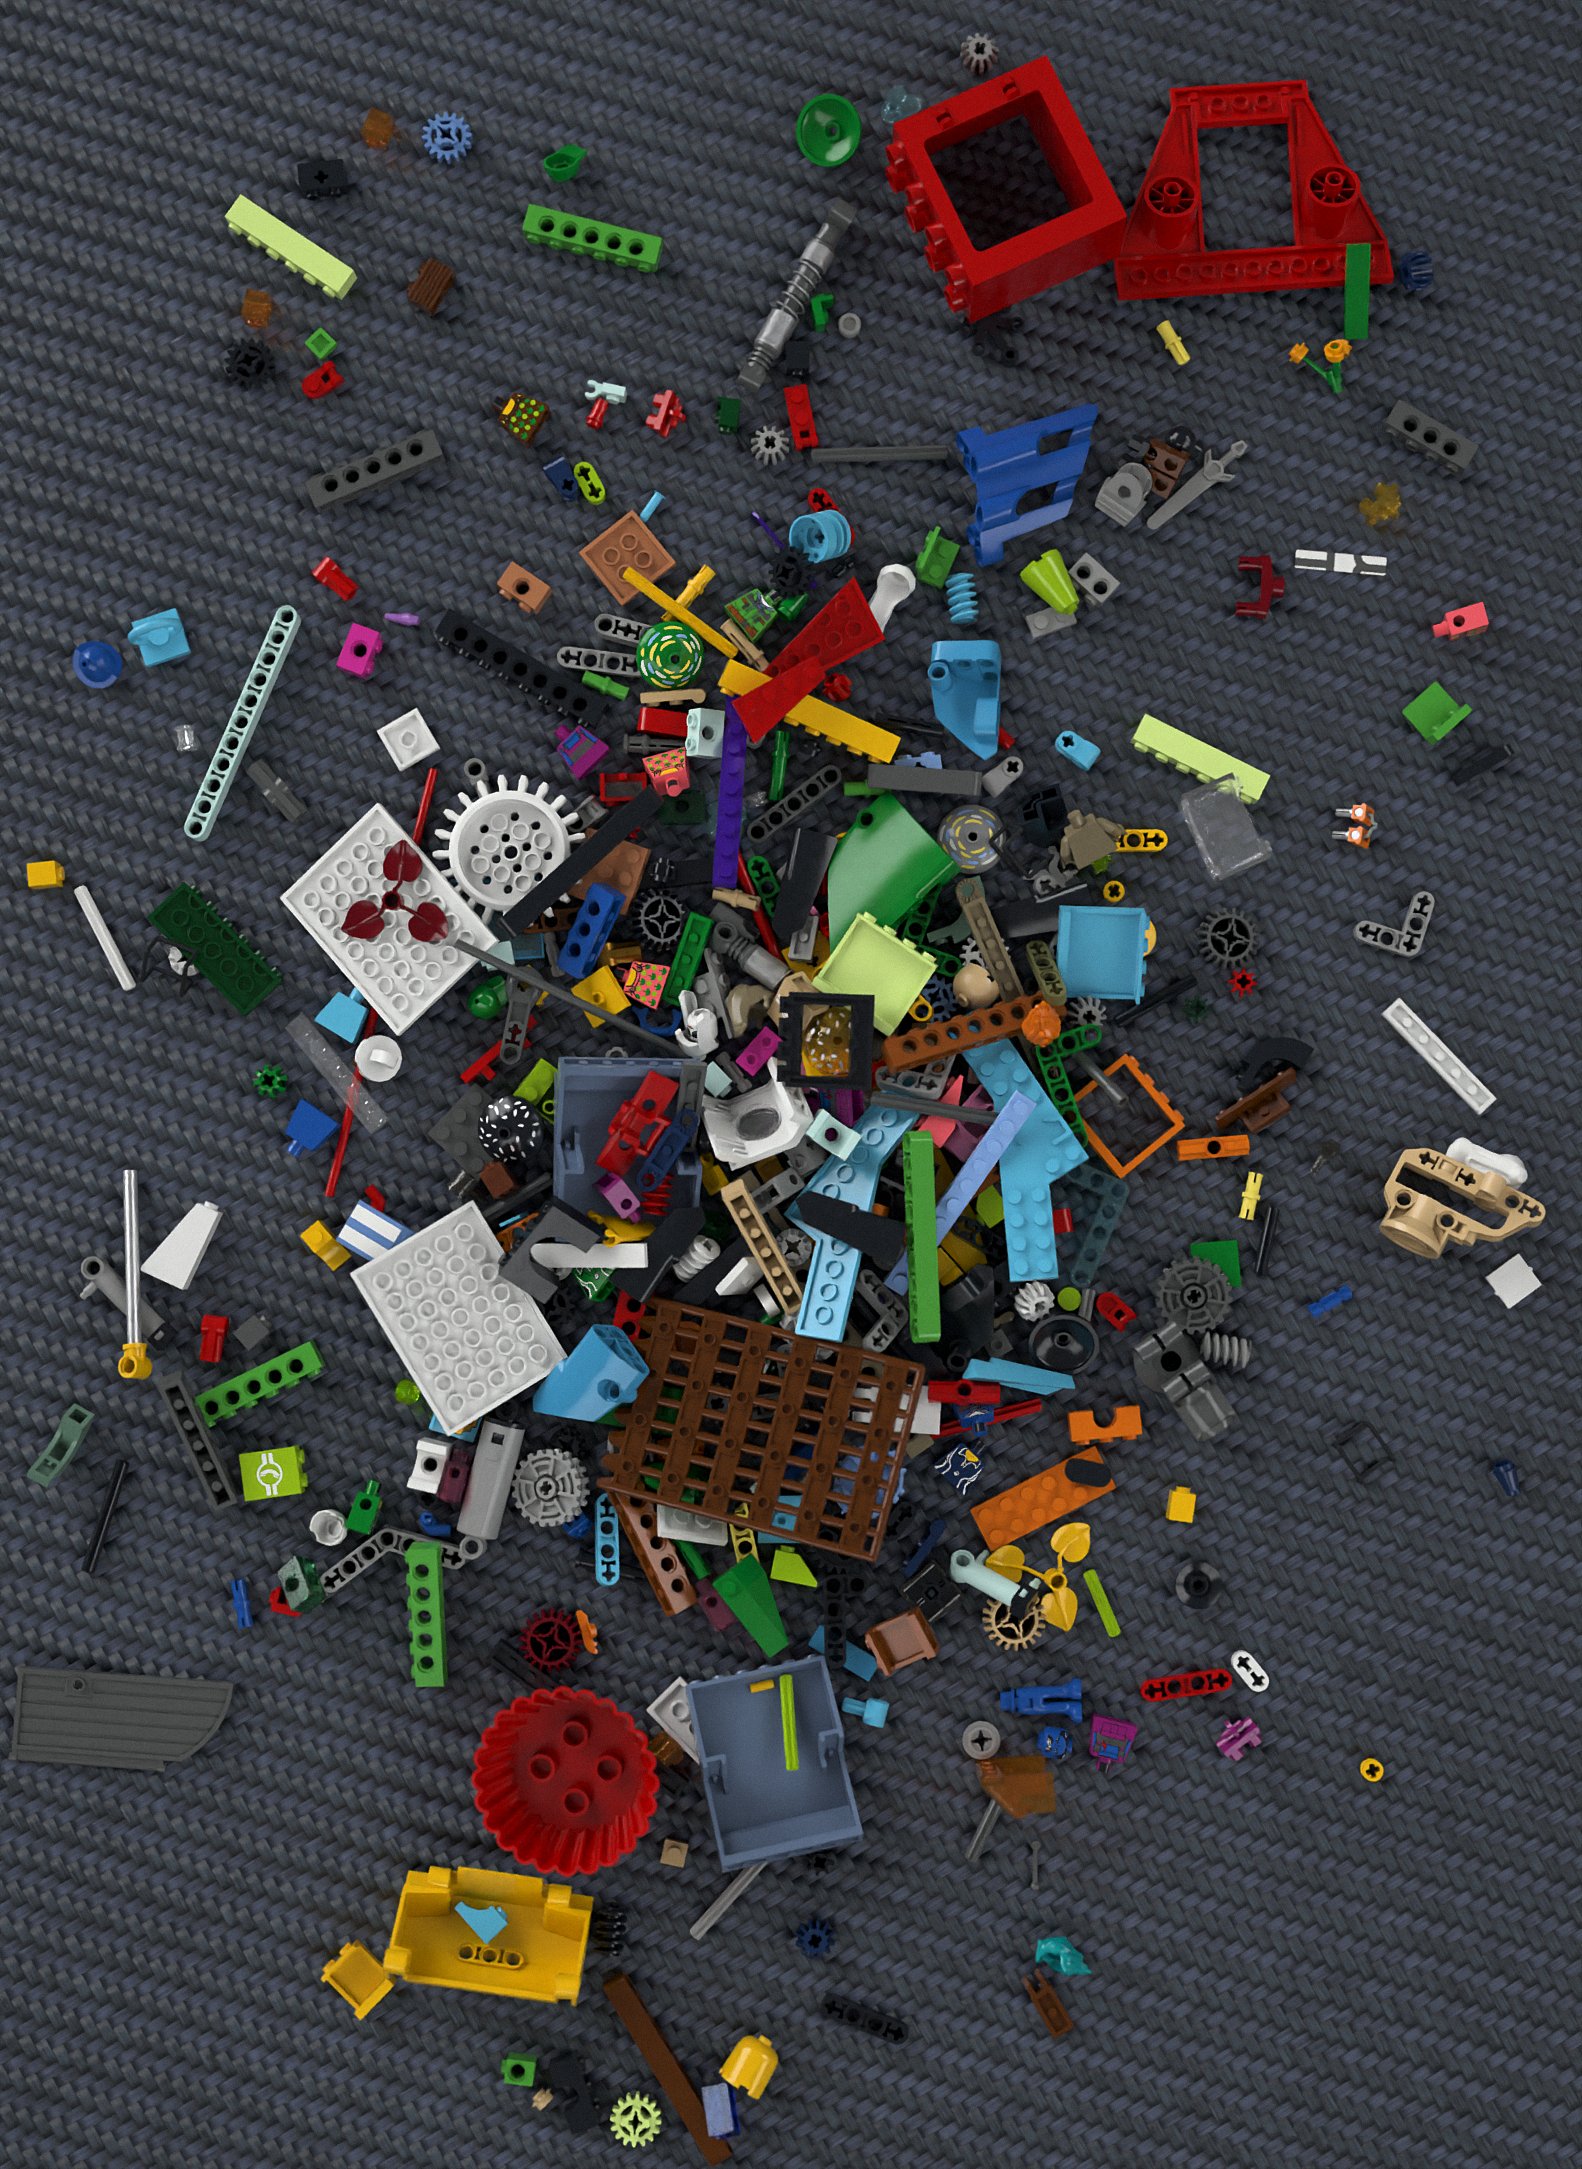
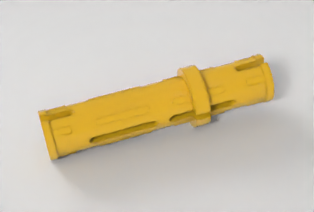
M704 564L698 574L687 582V587L675 601L687 609L694 599L704 592L703 589L716 573ZM668 611L661 617L664 622H677L678 620Z

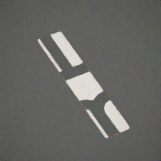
M1296 550L1295 567L1384 576L1386 574L1387 559L1385 557Z

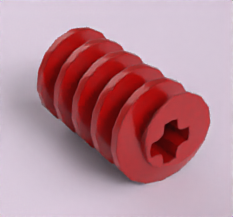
M669 1171L658 1189L641 1194L647 1201L640 1202V1206L645 1208V1211L640 1212L660 1216L668 1215L662 1207L670 1205L664 1198H669L672 1195L666 1189L673 1188L674 1185L669 1183L668 1180L675 1179V1175ZM645 1175V1178L651 1181V1183H646V1185L652 1186L655 1181L654 1175Z

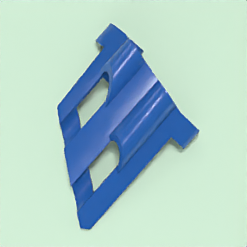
M1089 403L987 436L979 426L956 433V444L959 451L964 454L963 462L965 469L970 474L972 482L976 483L978 502L975 508V523L967 526L966 533L970 544L975 547L974 555L979 567L1003 561L1004 551L1002 542L1068 515L1073 501L1074 488L1083 471L1091 443L1089 436L1097 417V406ZM1073 428L1067 448L1040 455V438ZM1058 481L1052 496L1051 505L1020 515L1016 514L1017 503L1024 493Z

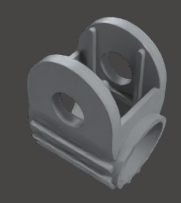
M1127 463L1122 466L1113 478L1108 477L1097 496L1095 507L1125 527L1147 503L1144 499L1152 487V476L1148 469L1139 463Z

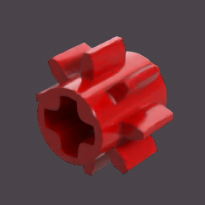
M833 673L825 679L824 685L827 688L823 690V693L833 702L836 700L839 702L844 701L851 694L849 686L852 685V682L843 673L839 675L838 673Z
M1245 968L1241 969L1239 975L1236 971L1231 972L1234 978L1227 981L1228 984L1232 985L1230 993L1234 991L1239 992L1238 996L1240 998L1243 997L1244 991L1249 995L1253 992L1250 987L1257 985V982L1252 980L1254 972L1247 974L1245 973ZM1243 977V981L1247 982V985L1241 988V984L1237 983V981Z

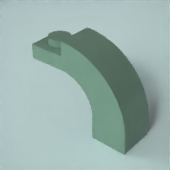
M980 876L970 878L977 882L980 891L985 899V892ZM966 883L962 885L961 892L963 896L968 897L972 894L973 887L971 884ZM962 911L956 922L927 933L925 937L928 945L934 943L935 947L947 943V938H951L954 946L968 938L972 932Z
M74 1403L61 1418L54 1438L40 1458L28 1470L27 1477L46 1488L55 1478H59L83 1442L93 1421L94 1414Z

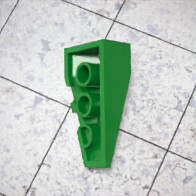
M750 1553L715 1579L712 1585L768 1657L771 1658L787 1646L789 1642L766 1572L754 1555Z

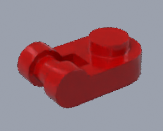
M333 361L326 362L321 368L304 378L302 390L308 398L317 400L345 382L342 375L338 374L335 370L336 366ZM328 375L330 381L325 383L322 378Z
M1101 1293L1096 1299V1309L1121 1333L1126 1329L1125 1325L1137 1317L1113 1293ZM1120 1309L1124 1314L1117 1319L1114 1314Z

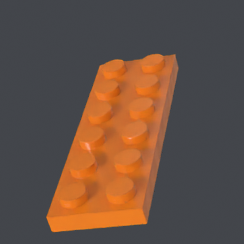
M1095 1445L969 1509L991 1552L1116 1488L1112 1478L1108 1485L1095 1487L1072 1482L1064 1473L1065 1464L1073 1458L1104 1464Z

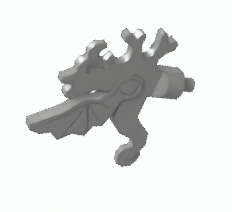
M1050 846L1048 851L1055 856L1049 864V872L1043 869L1031 879L1023 877V880H1036L1040 876L1049 875L1065 886V882L1074 878L1073 875L1078 873L1075 868L1072 871L1068 869L1060 873L1057 868L1060 855L1055 846ZM1048 882L1040 884L1042 886L1041 891L1046 889L1049 891L1053 890L1048 887Z

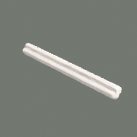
M83 885L76 888L74 893L123 990L133 989L136 983L87 887Z

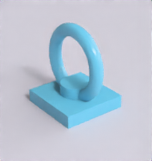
M176 608L132 622L133 629L128 634V641L131 644L139 645L147 667L191 653Z

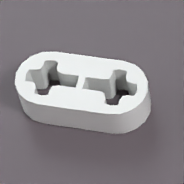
M764 1284L753 1289L770 1318L781 1312Z
M1239 1650L1232 1655L1231 1664L1253 1691L1261 1692L1268 1687L1269 1678L1247 1651ZM1240 1656L1242 1658L1248 1657V1659L1246 1660V1663L1250 1667L1248 1670H1246L1242 1665L1237 1666V1664L1239 1663L1238 1658ZM1252 1672H1254L1258 1677L1263 1676L1261 1678L1262 1684L1260 1686L1258 1684L1252 1685V1683L1254 1682V1679L1250 1675Z

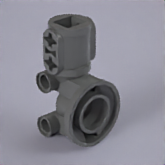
M1173 1320L1161 1328H1156L1146 1333L1133 1347V1364L1138 1378L1148 1388L1166 1395L1173 1404L1174 1410L1197 1442L1210 1439L1234 1421V1417L1237 1414L1216 1383L1209 1379L1212 1376L1199 1359L1198 1349L1194 1341L1186 1333L1181 1332ZM1168 1351L1176 1352L1180 1358L1179 1366L1172 1372L1165 1371L1161 1366V1357Z

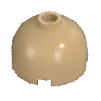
M969 963L954 977L952 989L960 1006L977 1010L988 1007L999 997L1000 990L995 980L991 982L987 977L990 974L987 970L979 965Z

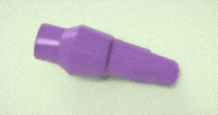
M411 613L385 614L386 620L403 625H419L420 617L414 616Z

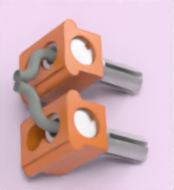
M1365 803L1353 805V809L1337 808L1336 816L1351 817V819L1359 824L1373 825V827L1369 831L1362 826L1349 828L1347 832L1333 831L1332 834L1334 835H1332V838L1347 840L1354 846L1367 849L1372 831L1377 830L1378 823L1374 822V809Z

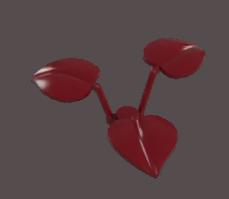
M406 840L396 843L387 853L383 863L385 877L390 881L398 880L397 885L393 887L392 891H388L383 895L379 912L377 906L371 901L360 900L354 903L348 910L341 930L347 935L360 939L374 938L385 927V923L380 917L386 909L392 911L403 909L414 915L409 920L408 928L410 934L415 939L422 942H432L446 939L448 936L446 916L437 905L423 902L419 905L416 912L404 905V897L398 893L403 880L412 882L419 877L422 871V860L419 854Z

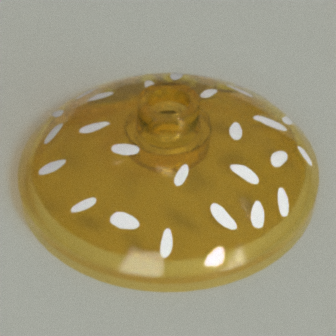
M828 1008L827 1011L815 1015L804 1032L803 1049L807 1060L814 1069L829 1077H848L851 1011L847 1008ZM841 1037L843 1040L842 1044L835 1045L833 1042L834 1038Z

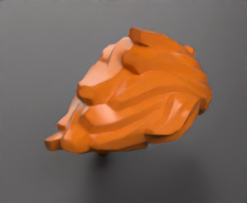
M1042 1001L1029 1012L1021 1027L1027 1041L1034 1043V1045L1045 1047V1045L1051 1044L1054 1039L1060 1036L1061 1021L1056 1010L1045 1001Z

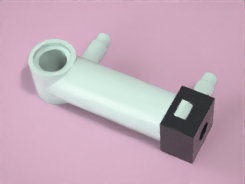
M958 1550L952 1554L949 1576L953 1581L958 1583L966 1582L1009 1606V1613L1022 1620L1026 1618L1035 1606L1038 1594L1037 1589L1041 1583L1038 1578H1035L1029 1585L1023 1583L1020 1586L984 1566L986 1558L990 1555L988 1550L980 1553L976 1560L966 1550Z

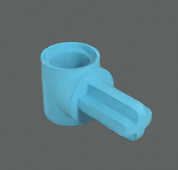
M847 1697L844 1698L842 1711L863 1716L862 1720L866 1724L884 1727L889 1708L888 1702L875 1698H869L866 1702Z

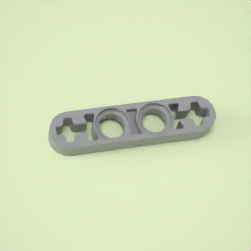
M563 647L557 654V660L564 669L584 672L588 670L592 673L632 678L641 677L639 670L634 672L632 667L626 666V671H622L624 668L623 659H627L626 662L629 665L635 664L636 655L576 647ZM569 652L571 657L578 658V653H581V665H577V660H569V663L566 664L562 656H566ZM594 655L597 658L595 666H586L584 664L585 657ZM610 658H617L620 661L617 669L612 670L607 667V662Z

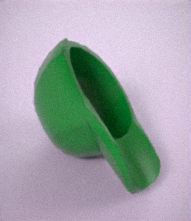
M571 144L566 145L546 157L543 161V167L553 181L558 183L566 182L577 174L579 163L588 153V150Z
M495 976L475 987L468 996L467 1006L469 1011L480 1019H490L497 1015L508 1002L505 991L506 980L502 976Z

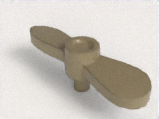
M1008 1311L997 1319L994 1318V1328H997L999 1324L1012 1321L1015 1314Z

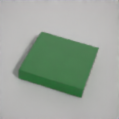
M1237 1240L1189 1244L1191 1260L1193 1255L1198 1256L1201 1261L1204 1258L1209 1259L1211 1265L1216 1263L1221 1268L1220 1273L1224 1272L1228 1277L1226 1282H1229L1231 1287H1241Z

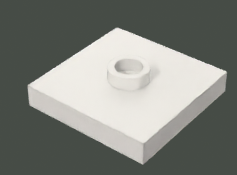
M417 708L377 730L400 772L440 749Z
M743 1257L715 1289L719 1295L746 1294L764 1274L756 1258Z

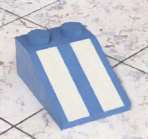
M359 1199L337 1236L336 1241L371 1261L418 1232Z

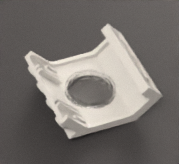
M771 1056L766 1063L772 1076L769 1082L762 1087L730 1100H721L703 1094L700 1115L715 1156L723 1162L728 1161L732 1171L796 1147L814 1121L801 1087H785V1082H776L777 1065H786V1061L777 1060V1058Z

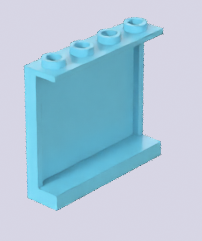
M1059 906L1056 966L1066 986L1067 997L1077 998L1081 996L1086 998L1087 995H1090L1092 998L1134 999L1136 1004H1140V997H1144L1145 984L1141 983L1142 974H1146V961L1143 960V952L1148 951V938H1145V930H1149L1150 916H1146L1144 908Z

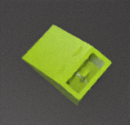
M540 1057L513 1095L530 1101L539 1110L541 1116L554 1125V1073H557L558 1070Z

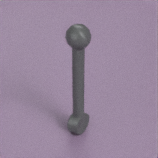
M1038 1840L1031 1842L1033 1849V1882L1030 1888L1033 1891H1037L1040 1887L1037 1882L1038 1849L1041 1846Z

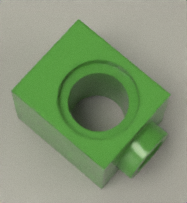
M509 2052L507 2060L503 2059L501 2074L505 2075L504 2083L533 2086L538 2055ZM518 2064L523 2066L525 2071L523 2073H516L512 2067Z

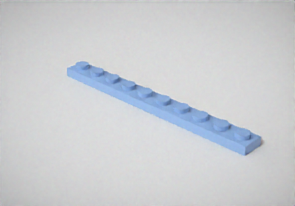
M1018 1090L1014 1092L935 1205L937 1247L1036 1107L1037 1103ZM907 1247L883 1280L884 1285L902 1296L909 1288Z

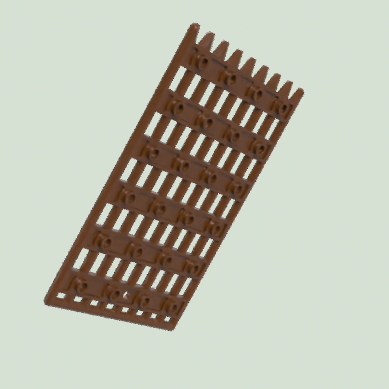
M652 1295L646 1304L657 1311V1315L644 1316L639 1320V1326L651 1334V1338L637 1339L633 1343L637 1352L645 1357L644 1362L648 1366L650 1373L637 1388V1397L632 1402L633 1406L619 1408L614 1412L616 1420L627 1426V1428L623 1431H613L608 1435L609 1442L621 1451L619 1454H607L602 1458L603 1465L614 1472V1477L599 1478L596 1482L597 1487L868 1562H877L926 1372L925 1365L829 1340L800 1336L795 1334L794 1331ZM683 1313L703 1318L700 1332L680 1327ZM727 1325L748 1330L745 1344L724 1338ZM677 1336L697 1341L694 1355L674 1350ZM772 1336L793 1341L790 1355L769 1350ZM721 1348L742 1353L739 1367L718 1361ZM818 1348L839 1353L835 1367L814 1362ZM671 1359L691 1364L688 1378L667 1373ZM766 1359L787 1364L784 1378L763 1373ZM863 1359L885 1365L881 1379L860 1373ZM715 1371L736 1376L733 1390L712 1385ZM815 1371L833 1376L830 1390L808 1385L811 1372ZM909 1371L915 1372L912 1386L906 1385ZM665 1382L685 1387L682 1401L661 1396ZM760 1382L781 1387L778 1402L757 1396ZM857 1383L879 1388L876 1401L873 1402L854 1397ZM709 1394L730 1399L727 1413L706 1408ZM808 1394L827 1399L824 1413L802 1408L805 1395ZM903 1394L909 1396L906 1410L900 1409ZM659 1405L679 1410L676 1424L655 1419ZM754 1405L775 1411L772 1425L751 1420ZM851 1406L873 1411L870 1425L848 1420ZM703 1417L724 1422L720 1436L700 1431ZM800 1417L821 1423L817 1437L796 1431ZM897 1418L904 1419L900 1433L894 1432ZM653 1428L673 1433L669 1447L649 1442ZM748 1429L769 1434L766 1448L745 1443ZM845 1429L867 1435L863 1449L842 1444ZM697 1440L718 1445L714 1459L694 1454ZM794 1441L815 1446L811 1460L790 1455ZM891 1441L898 1443L894 1457L888 1456ZM646 1451L667 1457L663 1470L643 1465ZM742 1452L763 1457L760 1472L739 1466ZM873 1452L879 1455L878 1460L875 1462L870 1459V1455ZM839 1453L861 1458L858 1472L836 1467ZM691 1463L712 1469L708 1483L688 1477ZM788 1464L809 1470L805 1484L784 1478ZM885 1465L892 1466L888 1481L882 1479ZM640 1474L660 1480L657 1494L637 1489ZM736 1475L757 1481L754 1495L733 1490ZM833 1476L855 1482L851 1496L830 1491ZM685 1487L706 1492L702 1506L681 1501ZM781 1488L803 1493L800 1506L796 1507L778 1502ZM879 1489L886 1490L882 1504L876 1503ZM730 1499L751 1504L748 1518L727 1513ZM827 1500L849 1505L845 1520L824 1514ZM775 1511L797 1517L793 1531L772 1525ZM873 1512L879 1514L876 1528L870 1527ZM821 1523L843 1529L839 1543L818 1538ZM867 1536L873 1537L870 1552L864 1550Z

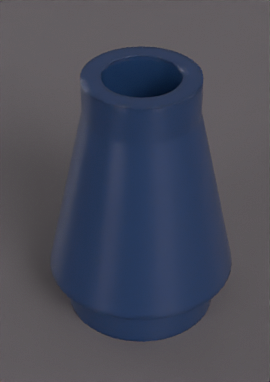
M1510 1459L1495 1463L1493 1465V1474L1506 1491L1507 1496L1519 1494L1521 1490L1519 1488L1516 1465L1512 1464Z

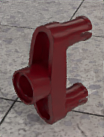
M1260 555V557L1239 556L1238 571H1259L1261 573L1260 600L1257 603L1236 602V616H1257L1256 619H1266L1271 598H1284L1285 577H1273L1270 555Z

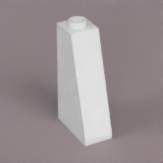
M208 1201L205 1204L197 1203L146 1260L140 1270L182 1290L188 1289L223 1215L222 1212L217 1210L219 1206Z

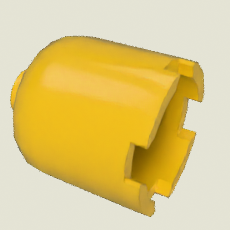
M760 2035L759 2038L755 2036L741 2038L719 2073L736 2088L742 2085L749 2090L747 2095L759 2099L778 2064V2055L771 2047L773 2042L763 2035Z

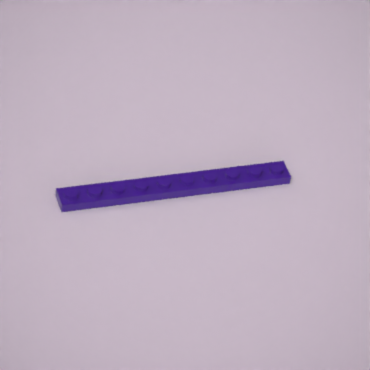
M736 694L734 697L726 695L712 887L736 888L747 731L731 704L733 700L741 697Z

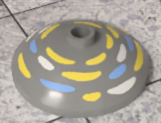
M960 806L948 813L942 820L937 833V843L962 868L961 873H982L992 868L1001 858L990 846L989 839L1003 827V823L994 812L983 806ZM1005 831L994 841L1002 853H1004L1002 845L1006 842ZM970 833L976 834L977 839L975 841H971L968 838Z

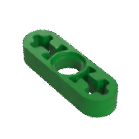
M755 856L748 862V872L769 916L773 918L774 913L771 911L774 908L773 902L771 900L767 903L766 899H771L779 894L780 887L767 860L761 856ZM754 862L763 863L762 872L764 876L769 873L770 877H764L757 882L756 878H760L757 870L753 871L751 869L754 867ZM769 881L774 884L775 889L773 893L765 894L762 892L761 886L764 882Z

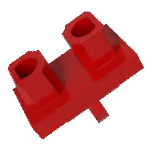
M666 390L665 394H655L653 406L656 409H660L658 415H648L646 425L663 438H668L671 428H676L678 422L683 423L686 420V416L681 413L683 408L680 405L681 400L674 395L673 391Z

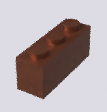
M493 1160L482 1167L483 1172L479 1175L495 1199L502 1200L521 1188L505 1163L494 1162Z

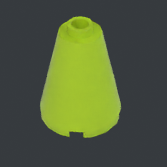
M1053 549L1042 554L1041 557L1043 559L1038 562L1032 561L1021 572L1020 578L1060 615L1066 614L1069 616L1078 609L1077 605L1080 601L1061 554L1057 549Z

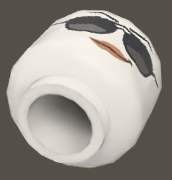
M696 1009L687 1018L688 1036L694 1042L698 1043L696 1020L701 1013L709 1012L711 1038L715 1039L718 1035L716 1015L708 1009Z

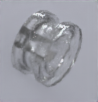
M765 791L746 797V800L750 802L749 809H756L769 804V801L765 799Z

